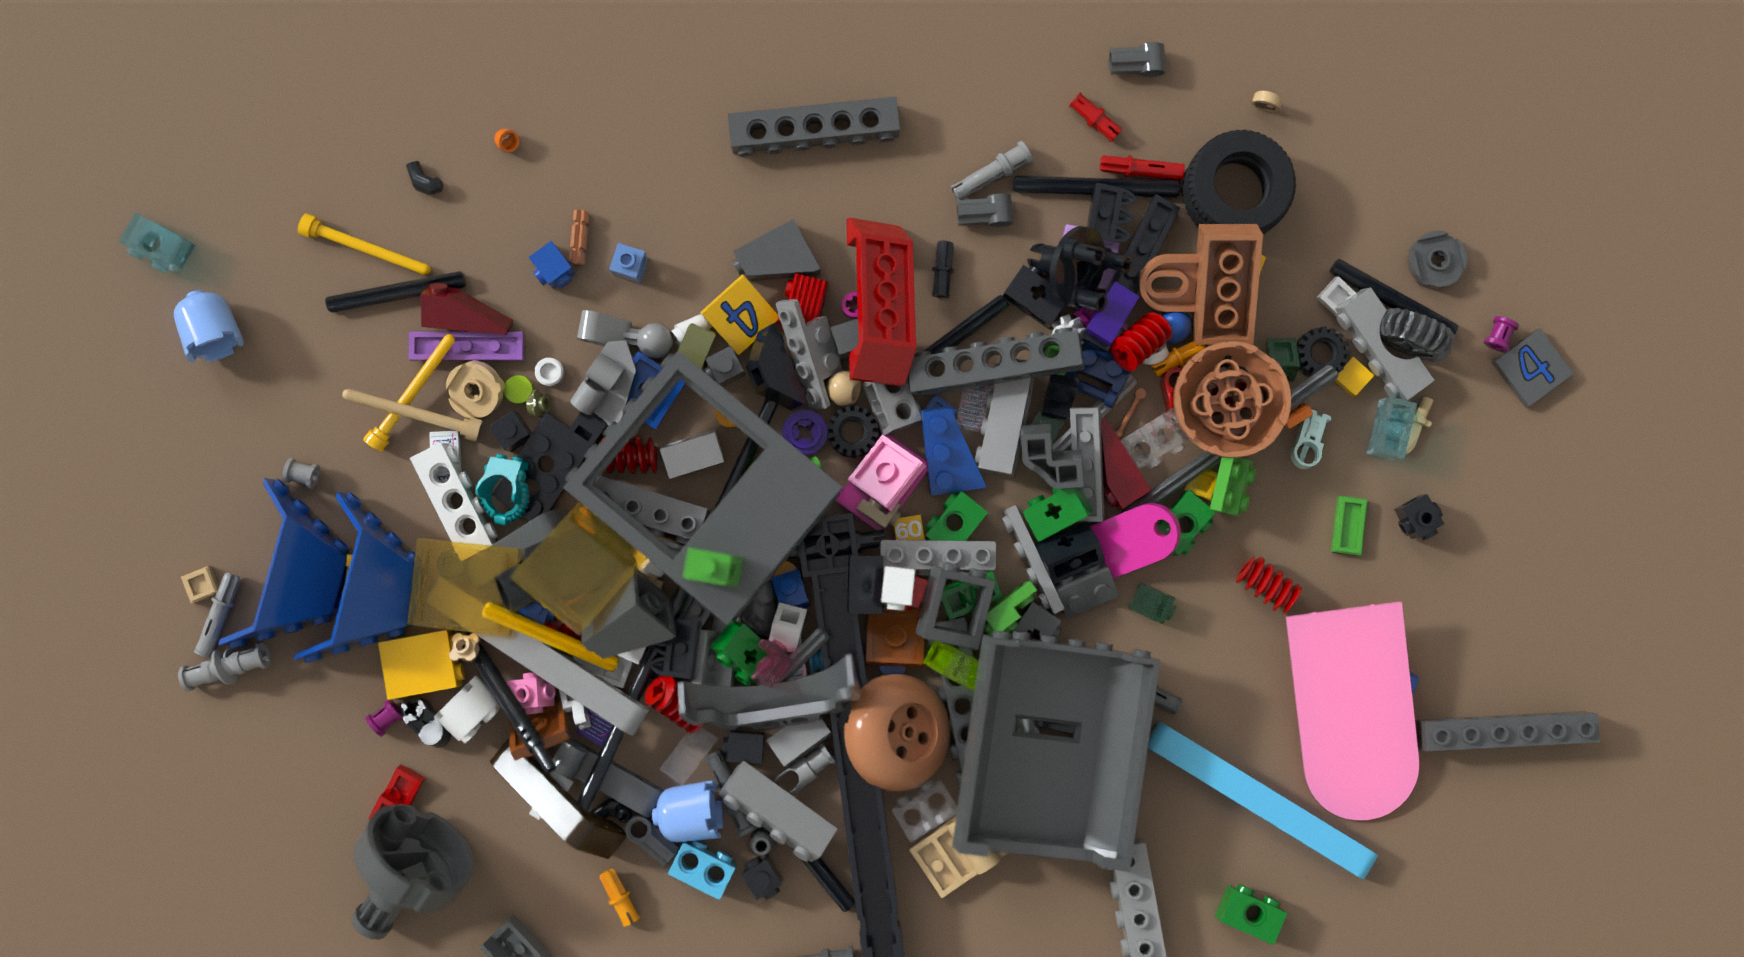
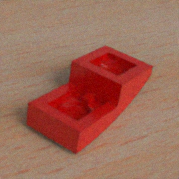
M400 764L396 768L385 791L379 796L368 819L370 820L378 810L387 806L411 805L426 778Z

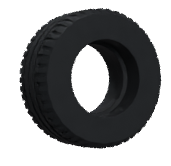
M1231 130L1210 139L1193 157L1184 174L1182 197H1184L1185 209L1188 210L1187 213L1191 216V220L1195 222L1197 227L1199 224H1257L1263 235L1266 234L1284 218L1292 205L1291 202L1294 201L1296 176L1294 175L1293 164L1290 162L1291 159L1287 157L1286 151H1283V148L1278 146V143L1274 142L1272 138H1267L1265 134L1262 135L1260 132L1254 133L1252 130ZM1231 163L1241 164L1251 169L1258 176L1263 191L1262 200L1258 206L1252 210H1236L1226 205L1219 198L1214 186V176L1221 166Z

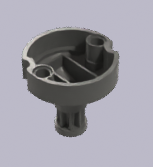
M391 805L378 810L371 817L354 846L356 867L363 880L370 887L364 903L355 909L351 919L352 924L357 932L364 937L379 940L389 934L393 927L394 919L405 908L413 909L416 912L428 913L437 912L452 905L474 872L473 854L462 834L439 815L433 812L429 814L421 813L412 805Z

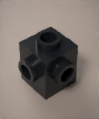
M1428 494L1418 495L1394 509L1400 519L1398 524L1401 531L1411 539L1422 538L1423 541L1438 533V527L1445 524L1441 518L1443 514L1440 507L1430 500Z

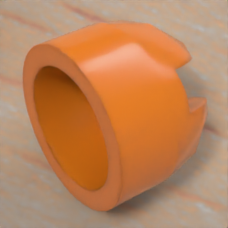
M500 129L495 133L494 142L500 150L510 153L517 149L519 136L510 129Z

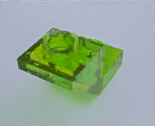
M934 641L923 663L943 676L975 692L979 659L960 651L949 643Z

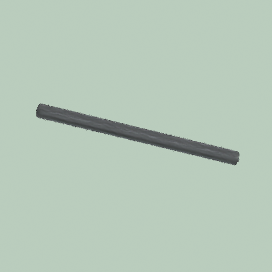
M1326 365L1291 390L1290 411L1338 378L1339 375L1332 365ZM1205 451L1151 489L1150 492L1124 508L1122 513L1146 503L1160 504L1221 461L1222 457Z

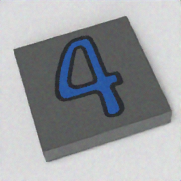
M1541 329L1532 332L1509 349L1508 352H1505L1492 362L1525 407L1534 404L1574 374Z

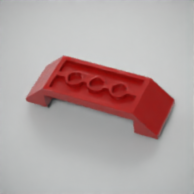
M848 217L846 219L847 246L856 247L858 346L849 352L850 380L904 386L916 351L913 240L901 226Z

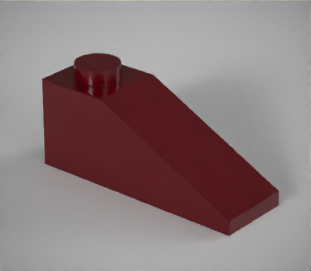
M431 284L421 293V327L507 335L513 326V320L457 288L447 287L446 284Z
M1104 418L1101 420L1103 486L1106 490L1104 497L1111 507L1116 506L1119 510L1150 492L1151 489L1109 422Z

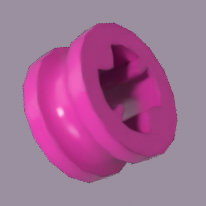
M851 292L844 296L841 302V310L849 318H858V309H856L855 313L848 311L850 307L846 308V302H851L853 298H857V292Z

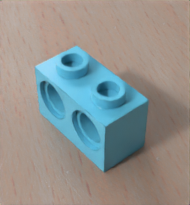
M701 840L684 841L668 875L720 900L737 866L736 863L732 862L734 858L723 851L718 850L715 853L707 849L708 845ZM686 853L695 854L699 860L698 865L694 867L686 865L683 859ZM713 866H719L724 870L725 876L719 880L713 879L710 876L709 869Z

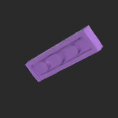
M409 332L408 360L427 361L447 334L453 335L455 342L442 361H525L524 332H508L507 335L482 332Z

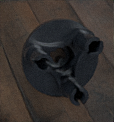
M1078 226L1069 230L1062 237L1057 247L1045 245L1044 243L1034 244L1030 250L1042 254L1041 260L1027 259L1029 267L1033 266L1042 273L1050 274L1051 290L1058 302L1074 308L1086 307L1102 312L1107 305L1106 294L1095 292L1100 284L1104 270L1112 269L1128 273L1133 265V262L1125 261L1133 260L1130 255L1116 253L1110 248L1105 247L1100 234L1095 229L1085 226Z

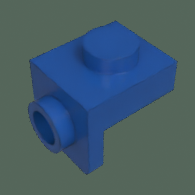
M799 569L771 578L778 602L802 609L811 606Z

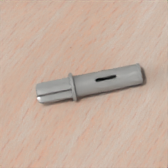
M232 573L224 574L216 597L211 598L213 604L194 653L204 657H211L215 650L228 612L235 605L233 599L241 581L238 575Z

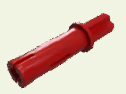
M1103 155L1099 164L1101 172L1125 174L1126 178L1142 176L1182 181L1185 171L1183 163L1132 158V155H1128L1127 158Z

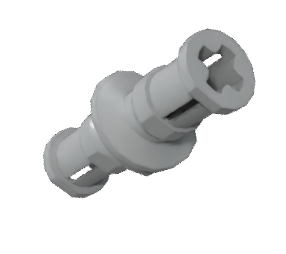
M264 643L256 644L255 648L245 651L234 652L233 650L226 649L224 655L221 651L215 650L211 655V660L192 667L187 665L180 667L178 680L185 691H191L198 685L210 684L218 680L226 685H231L237 681L240 674L246 673L248 670L258 667L263 669L270 667L271 655Z

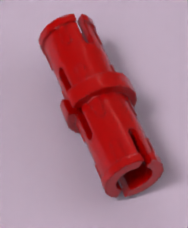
M1080 92L1076 96L1077 98H1074L1070 103L1069 107L1088 121L1087 125L1090 128L1093 126L1112 142L1123 128L1104 114L1105 110L1102 107L1098 109Z

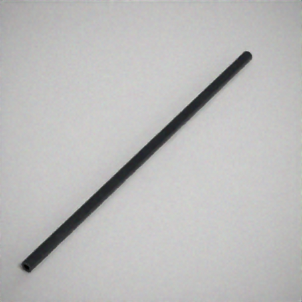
M766 398L758 417L769 426L779 404ZM749 436L714 510L750 467L759 445ZM679 584L672 597L674 618H679L690 595ZM651 645L627 695L640 702L654 672L649 667V663L660 658L662 655L656 652ZM612 725L577 800L587 812L625 734L624 731Z

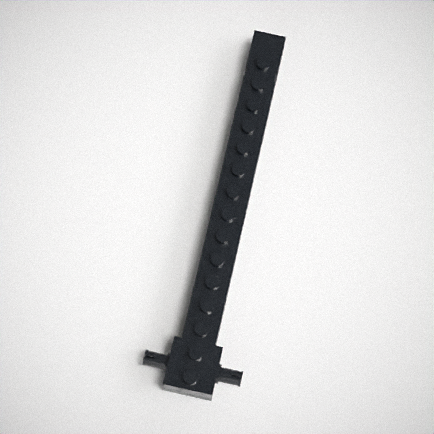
M853 513L824 516L787 560L798 558L801 561L803 578L812 577L818 628H823L830 636L829 640L821 647L824 670L838 663L845 655L852 654L859 688L861 689L868 683L859 614H849L847 612L848 557L859 556L862 549L880 547L882 540L874 541L873 539L885 537V531L881 529L859 533L855 528ZM851 700L845 704L844 711L837 714L830 713L857 920H860L859 935L862 957H905L901 924L897 918L898 901L882 788L871 785L859 775L850 761L845 745L844 729L852 709L850 707Z

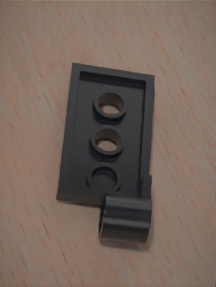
M580 412L571 427H569L551 413H545L517 456L523 458V462L528 463V470H524L526 473L525 483L529 479H533L539 486L538 492L535 495H530L528 499V508L525 509V513H522L524 518L531 521L554 508L565 491L563 487L567 483L565 480L566 476L574 467H581L586 459L584 457L586 452L594 444L598 445L604 437L603 433L609 425L595 413L587 415ZM544 456H550L554 460V468L550 472L544 471L541 467V459ZM507 477L502 478L492 495L511 509L516 505L511 501L513 491L511 481Z

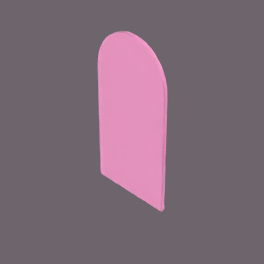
M1402 602L1371 604L1361 607L1286 616L1303 768L1311 793L1326 810L1345 819L1369 821L1391 813L1409 797L1415 787L1419 774V753Z

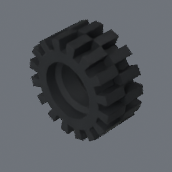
M1322 326L1303 334L1296 342L1298 345L1294 347L1293 351L1296 352L1294 361L1299 363L1296 366L1298 370L1303 369V375L1306 377L1314 375L1326 365H1332L1337 373L1341 372L1344 369L1343 366L1348 363L1349 359H1346V357L1350 355V350H1346V346L1349 345L1348 341L1344 342L1342 340V337H1344L1342 333L1337 334L1335 333L1336 329H1327V326ZM1316 343H1324L1329 346L1332 354L1329 362L1320 364L1313 359L1311 350Z
M857 405L845 406V408L837 410L830 418L827 428L828 439L834 450L842 456L851 458L862 457L877 442L878 423L873 414L869 413V410L866 408L863 409ZM849 421H857L864 428V435L858 442H848L842 436V428Z

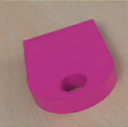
M1157 503L1140 505L1090 526L1100 542L1105 564L1110 569L1113 579L1166 558L1176 550L1181 538V528L1175 514L1167 507ZM1159 520H1165L1169 523L1170 533L1168 535L1162 534L1158 530Z

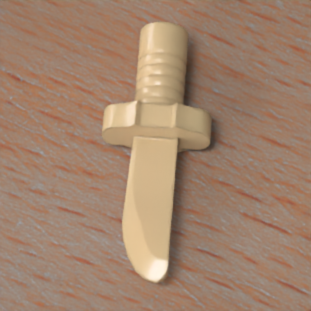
M1423 396L1416 415L1408 413L1406 419L1412 422V425L1401 449L1403 455L1410 453L1414 449L1422 427L1430 428L1432 422L1426 418L1434 401L1433 399Z

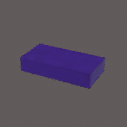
M1116 281L1106 294L1107 305L1102 312L1096 311L1085 329L1087 333L1108 346L1115 339L1140 297Z

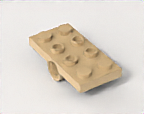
M956 816L909 848L941 898L975 875L988 871L1007 854L1006 852L989 851L988 857L959 854L952 847Z

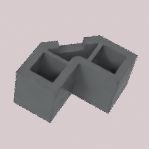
M1051 424L1022 426L1023 464L1037 472L1054 489L1084 487L1082 450L1053 451Z

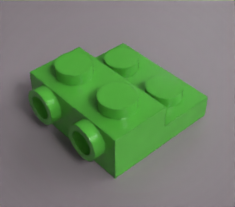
M1222 457L1210 505L1211 510L1241 517L1242 511L1247 512L1250 502V495H1246L1248 485L1254 483L1257 468L1253 467V461L1240 457Z
M1024 581L989 607L983 629L987 635H993V631L1009 633L1018 626L1016 620L1020 618V615L1014 607L1016 606L1021 609L1035 599L1032 594L1037 589L1031 581Z

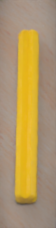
M487 602L482 611L484 618L610 672H614L619 663L617 656L602 659L596 653L588 651L582 644V641L515 612L510 613L506 608L492 602Z

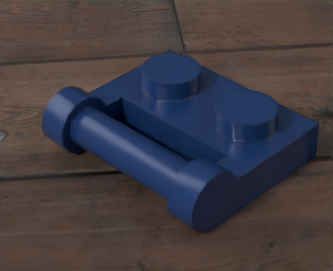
M1083 343L1082 351L1085 370L1066 372L1064 376L1076 378L1077 374L1080 373L1111 386L1112 389L1108 392L1079 380L1077 391L1104 402V406L1113 409L1131 372L1121 368L1111 353L1106 352L1104 354L1092 346Z

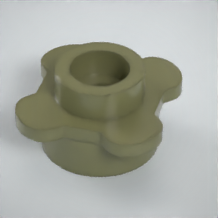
M536 389L532 391V395L528 396L526 408L531 417L543 418L546 412L550 413L552 402L548 393L542 394Z

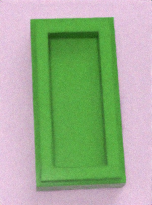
M1337 496L1331 552L1362 556L1368 499Z

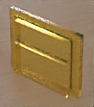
M579 502L510 576V579L580 635L647 558Z
M417 538L408 625L511 636L510 628L484 618L482 611L487 602H492L506 608L498 592L494 575L519 565L520 549Z

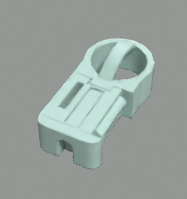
M1311 409L1313 415L1300 423L1294 446L1290 451L1292 463L1300 469H1308L1319 463L1324 446L1321 443L1326 423L1331 421L1329 415H1317V411ZM1303 444V448L1298 458L1297 450L1299 446ZM1309 447L1313 449L1315 459L1311 464L1304 463Z

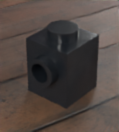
M758 855L745 864L746 869H744L742 877L756 900L763 896L768 900L781 891L779 886L782 885L783 878L769 855L762 859Z

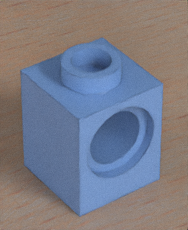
M618 243L609 270L613 276L641 284L649 257L643 250Z

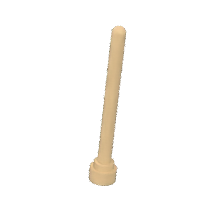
M345 389L342 393L345 400L460 432V435L465 436V439L474 442L477 441L482 424L480 419L471 417L470 420L464 418V421L352 389Z

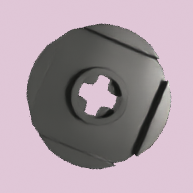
M1433 231L1420 237L1410 247L1408 255L1409 270L1420 286L1439 289L1455 283L1460 278L1463 270L1466 268L1468 259L1466 249L1459 239H1454L1448 235L1449 233L1444 231ZM1433 253H1437L1438 257L1444 258V261L1440 263V267L1432 263Z

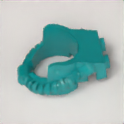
M496 454V457L490 456L488 464L484 466L485 473L476 485L475 494L481 500L480 504L483 506V510L494 519L495 524L508 526L510 522L522 517V513H525V509L528 508L527 503H529L530 495L527 483H525L526 473L524 471L528 470V463L523 462V458L513 457L510 460L507 459V455ZM507 477L513 487L511 501L516 505L511 511L502 514L493 505L492 491L498 483L497 480Z

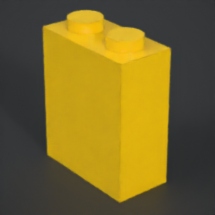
M444 630L378 643L387 700L463 686L462 680H465L463 663H459V660L453 661L449 657V653L453 649L452 638L454 630Z

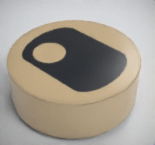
M1257 91L1254 94L1252 105L1260 110L1276 112L1280 109L1282 99L1273 92Z

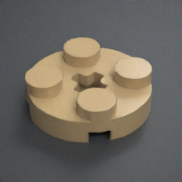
M472 360L455 367L450 372L446 381V389L449 388V395L451 397L448 400L452 408L466 418H481L493 413L500 406L505 383L491 366L478 360ZM470 383L472 385L476 384L479 387L480 394L475 396L471 394L472 388Z

